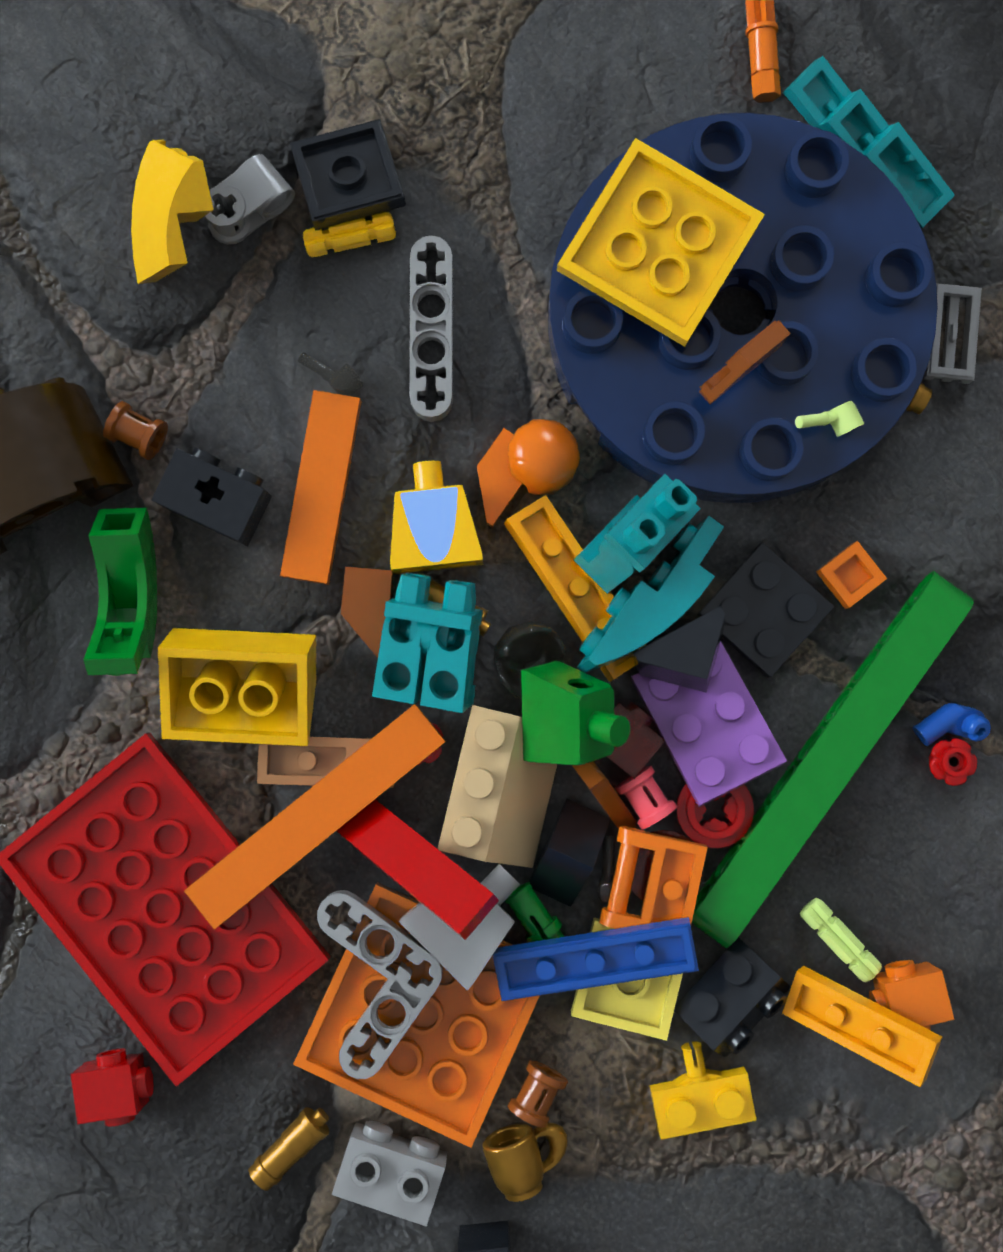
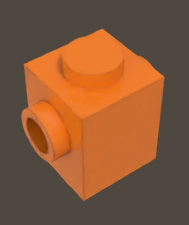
M913 960L891 962L884 966L885 972H880L873 978L875 990L869 991L870 1000L929 1030H931L930 1025L955 1020L943 971L931 963L914 964Z

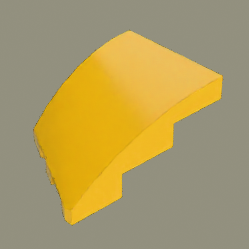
M163 139L149 142L135 183L131 235L133 260L138 284L157 282L186 265L188 262L179 223L196 222L213 211L203 160L195 156H188L186 151L180 148L166 147V141Z

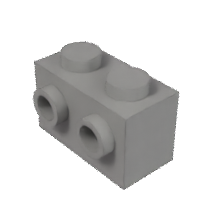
M366 1121L365 1125L355 1122L332 1195L427 1227L445 1171L447 1152L440 1150L438 1143L425 1137L414 1136L410 1140L395 1135L392 1128L380 1122Z

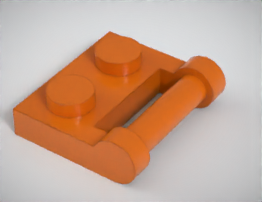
M619 826L616 840L621 843L608 906L602 908L599 923L616 929L689 917L690 924H692L708 847L700 843L650 833L632 827ZM644 848L653 850L654 854L642 911L639 916L628 913L627 907L639 850Z

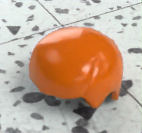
M533 419L516 430L508 446L509 467L512 476L516 477L527 487L528 493L534 495H552L568 485L573 479L580 463L576 438L570 430L555 420Z

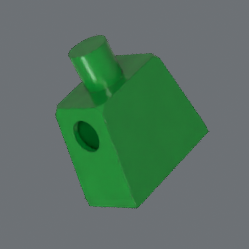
M559 661L521 670L524 761L583 765L611 755L615 747H620L626 743L630 735V723L626 717L614 714V690L610 684Z

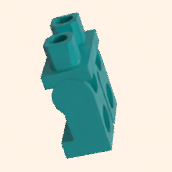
M664 474L641 498L638 495L632 498L573 560L606 593H609L636 570L639 573L644 570L701 509L695 503L697 501L696 495L681 480L675 479L673 481Z
M416 573L402 574L396 590V597L385 603L384 616L386 617L382 629L372 697L415 704L421 700L420 706L464 713L474 704L476 685H473L479 643V625H481L483 610L475 609V583L458 580L446 581L443 603L428 601L430 576Z

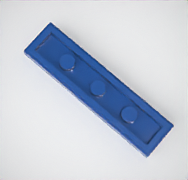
M689 917L498 947L493 954L502 1001L699 971Z

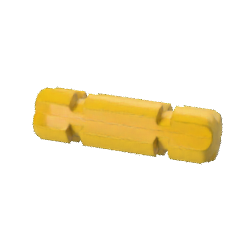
M390 212L372 215V220L366 221L365 217L330 226L326 230L310 228L303 232L305 248L310 257L327 255V250L334 249L336 253L371 245L370 240L377 239L378 243L393 240L396 237L393 217Z

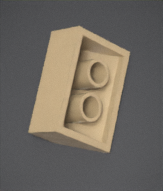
M472 705L437 848L439 851L484 862L533 868L557 764L527 762L523 760L521 716Z

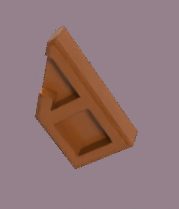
M780 320L772 322L739 349L726 362V366L700 386V394L711 405L777 351L791 333Z
M345 566L341 615L378 658L382 629L386 617L384 616L385 603L392 599L394 573L391 570Z
M594 761L583 765H572L618 830L619 826L637 827L635 824L636 820Z

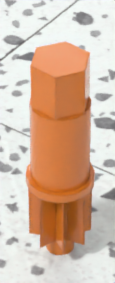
M745 0L747 18L745 34L749 43L753 99L758 103L772 102L781 96L777 33L779 29L775 21L774 0Z

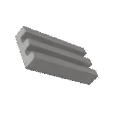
M936 283L938 306L936 334L930 360L922 380L937 378L941 379L942 382L958 380L960 381L959 383L970 384L975 378L982 288ZM944 296H948L942 367H938ZM960 297L966 298L961 369L954 368L958 333Z

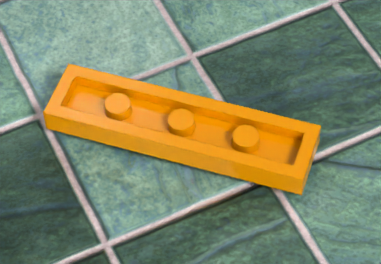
M544 495L507 518L504 525L581 641L584 642L596 626L602 630L611 618V615L606 612V608L614 596L611 591L606 593L573 560L583 549L548 497ZM645 644L621 659L601 667L600 669L607 680L611 682L634 667L633 653L647 645Z

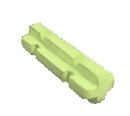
M814 898L809 901L800 911L801 917L814 930L818 929V936L845 964L849 963L848 968L858 979L865 983L872 980L881 971V963L868 950L864 951L865 946L836 916L832 917L833 911L822 900Z

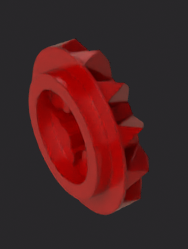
M685 783L676 800L678 806L677 820L686 836L695 843L704 844L708 848H723L739 841L750 828L754 815L753 800L747 787L742 785L728 793L729 796L724 800L725 803L721 809L725 813L724 817L729 821L728 824L714 817L709 818L707 821L704 820L699 824L704 818L702 815L707 809L705 805L698 807Z

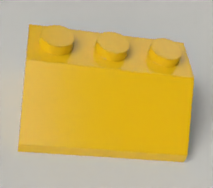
M172 628L158 646L162 739L308 746L316 688V635Z

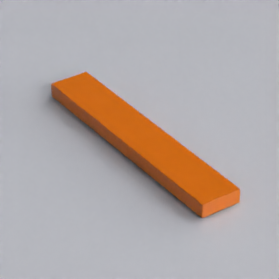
M416 704L412 705L191 884L184 892L215 930L446 742L420 708Z

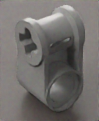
M258 154L246 160L233 174L209 190L213 211L207 214L205 218L208 221V227L212 236L217 241L227 245L237 244L265 222L286 210L295 197V191L263 154ZM218 199L219 204L216 206L215 201Z

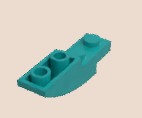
M710 516L706 517L695 527L688 523L672 545L678 552L670 564L663 561L654 571L647 584L640 581L629 591L622 587L606 608V612L611 615V618L602 630L596 626L584 640L579 651L584 653L585 656L577 668L587 673L609 665L642 647L683 616L715 577L700 566V563L724 526Z

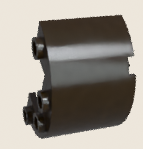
M62 377L8 392L4 388H0V554L8 551L2 540L3 538L75 501L94 507L133 487L112 442L103 436L104 427L85 389L80 385L67 383Z

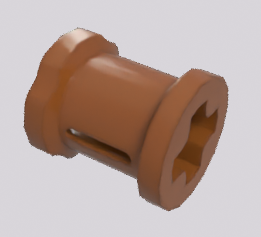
M121 401L115 405L107 418L103 436L112 442L119 440L139 450L140 457L151 460L159 452L166 439L168 424L161 419L153 421L133 411V407L130 404Z
M529 1060L526 1066V1070L529 1073L517 1098H511L507 1107L523 1121L540 1128H545L550 1121L547 1113L558 1091L566 1088L568 1080L555 1069L541 1062Z

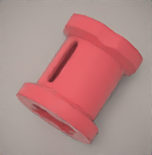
M651 765L636 772L615 787L619 795L624 794L637 813L640 818L637 824L641 830L659 822L678 807L674 800H667L653 778L655 771Z

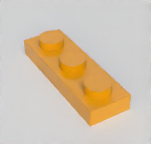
M805 966L796 971L782 1012L785 1016L918 1087H921L927 1080L942 1040L941 1035Z

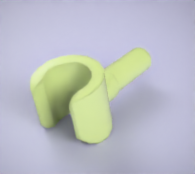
M848 401L830 411L797 416L795 425L797 428H807L831 424L836 436L839 437L863 425L864 421L856 405L852 401Z

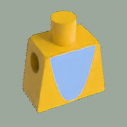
M441 461L414 463L415 489L395 492L390 555L391 571L394 574H405L483 565L482 551L463 485L444 486Z

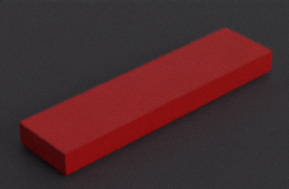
M376 799L336 831L464 940L471 935L499 902L490 890Z

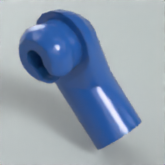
M955 703L943 705L913 726L915 735L926 746L931 745L946 733L969 738L975 742L982 741L989 735L991 730L989 720L985 718L981 711Z

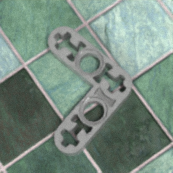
M338 890L330 893L321 902L317 910V921L320 928L329 937L387 978L384 985L345 1038L339 1051V1062L345 1073L355 1079H367L374 1076L380 1070L432 997L441 982L443 966L411 934L350 891ZM343 901L351 906L348 912L349 917L359 924L364 915L372 919L361 931L357 942L349 937L356 929L354 926L346 921H342L337 926L330 921L334 914L328 908L330 904L338 907ZM383 929L393 936L394 949L390 954L377 956L371 953L367 946V937L372 931ZM403 944L411 948L405 958L413 964L420 965L423 960L431 964L428 973L433 979L430 982L423 978L418 983L412 982L410 978L413 971L402 961L397 971L389 966L398 958ZM388 999L399 1001L406 1011L405 1019L395 1026L384 1024L378 1016V1006ZM368 1022L377 1034L391 1040L389 1043H385L380 1036L370 1053L374 1061L370 1062L365 1059L359 1065L352 1060L355 1051L350 1046L355 1045L360 1048L364 1045L372 1032L371 1029L363 1027Z

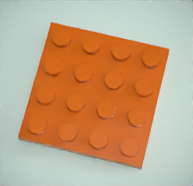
M377 882L367 903L407 931L399 923V920L406 912L420 902ZM364 915L360 924H357L351 938L357 942L361 931L372 919ZM377 929L368 935L367 946L372 954L385 956L393 951L394 939L388 931ZM502 940L498 947L509 946L512 944ZM403 944L398 958L389 966L397 971L402 961L413 971L410 978L412 982L418 983L422 978L430 982L433 979L428 973L431 964L425 960L420 965L413 964L405 958L411 948ZM346 949L293 1065L472 1148L540 995L502 1001L493 955L468 990L443 967V975L438 988L380 1070L374 1076L367 1079H355L347 1075L342 1069L339 1062V1051L345 1038L384 985L387 978ZM388 999L378 1006L379 1019L388 1026L398 1025L405 1019L406 1011L399 1001ZM368 1022L363 1026L372 1030L367 1041L360 1048L355 1045L350 1046L355 1051L352 1060L359 1065L365 1059L370 1062L374 1061L370 1053L373 1045L381 1036L371 1028ZM381 1036L385 1043H389L391 1040Z

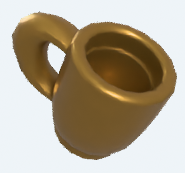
M548 1123L545 1128L535 1127L533 1129L527 1124H513L502 1127L485 1138L482 1146L490 1173L497 1188L505 1194L508 1201H524L534 1197L541 1191L543 1187L541 1182L543 1174L558 1164L566 1152L567 1134L563 1127L557 1123ZM545 1136L549 1141L550 1152L548 1157L542 1162L536 1139Z

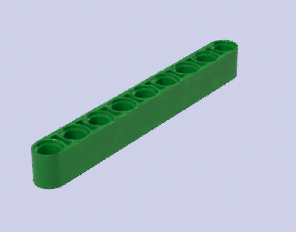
M935 571L930 572L918 584L756 811L747 833L732 845L699 891L692 924L724 948H728L736 941L965 619L974 604L973 598Z

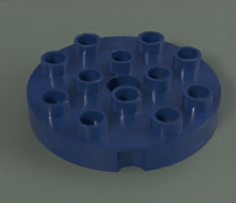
M723 113L698 117L658 131L643 139L642 142L765 214L717 295L728 287L745 288L760 299L766 312V319H763L760 326L753 332L737 335L723 329L714 316L713 310H710L709 307L684 347L557 271L558 262L627 152L626 150L602 171L578 201L566 223L557 247L550 284L548 336L552 360L559 383L568 403L578 404L585 416L601 434L598 445L618 463L652 484H655L660 477L666 474L673 481L675 479L681 480L696 495L697 499L722 503L766 501L806 490L825 481L839 470L856 461L876 445L899 420L922 382L935 339L938 311L935 273L925 236L913 211L889 178L865 155L829 131L788 118L756 113ZM780 320L791 333L783 345L710 405L700 394V386L726 366V362L739 349L772 322ZM848 401H852L856 405L864 421L863 425L839 437L836 436L831 424L807 428H797L795 425L797 416L830 411Z

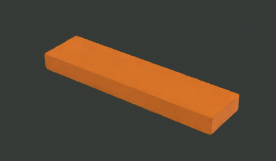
M313 390L280 576L283 578L329 585L362 403L359 397Z

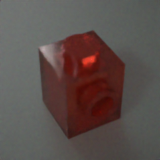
M631 702L626 708L620 703H615L614 714L624 716L629 720L630 735L624 745L615 747L613 753L606 757L635 779L665 740L648 727L653 722V719Z

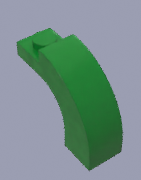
M99 509L89 533L98 576V614L96 625L83 660L87 675L120 676L124 674H138L142 658H151L157 622V566L148 509Z

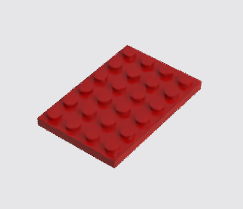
M145 733L0 852V866L177 1087L325 964L331 956L272 883L215 930L212 928L184 890L241 844L151 733Z

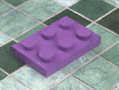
M720 642L707 693L641 676L639 673L631 676L633 685L698 807L787 762L722 642Z

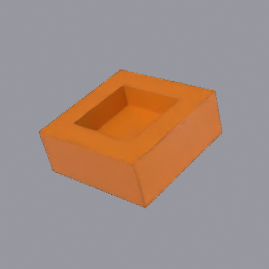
M858 541L849 545L816 571L844 609L852 607L887 579Z

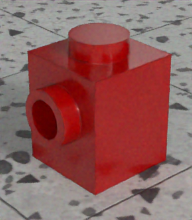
M125 1048L104 1051L96 1055V1060L83 1063L70 1074L77 1125L105 1120V1126L108 1127L129 1123L135 1120V1115L143 1109L150 1101L149 1097L153 1095V1074L151 1068L144 1065L143 1052L126 1055Z

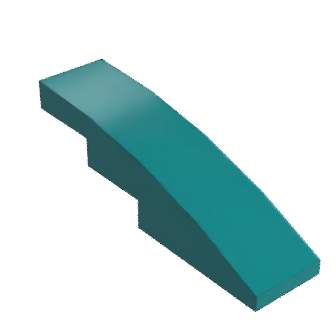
M824 56L814 60L782 92L809 125L837 135L875 164L900 191L913 211L920 228H923L955 196L902 125L897 122L889 126L861 89L851 92Z

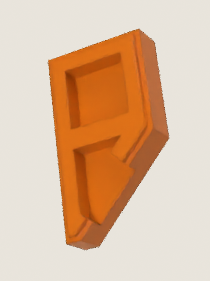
M503 428L477 465L486 523L492 528L523 486V483L512 476L510 471L508 446L514 434Z

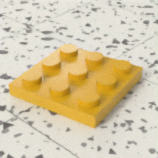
M635 138L558 262L557 271L685 347L765 214Z

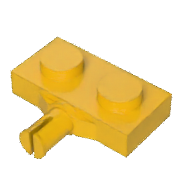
M692 1042L694 1061L689 1043L681 1046L687 1073L682 1074L673 1081L649 1085L661 1140L757 1121L748 1073L745 1067L723 1071L706 1069L701 1042Z

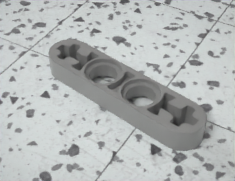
M432 235L422 237L416 241L410 253L409 396L415 414L422 420L429 422L440 421L445 418L451 411L453 404V257L448 243L442 238ZM431 250L437 251L439 259H445L436 263L437 283L428 282L426 263L419 261V259L427 258L428 251ZM446 281L445 285H442L440 283ZM431 294L438 295L445 302L443 312L433 318L425 317L418 310L421 299ZM426 341H438L445 348L444 357L436 364H426L418 356L419 348ZM418 373L429 376L446 373V378L436 376L438 396L445 397L444 401H438L434 410H428L424 401H418L419 397L427 395L426 376L417 378Z

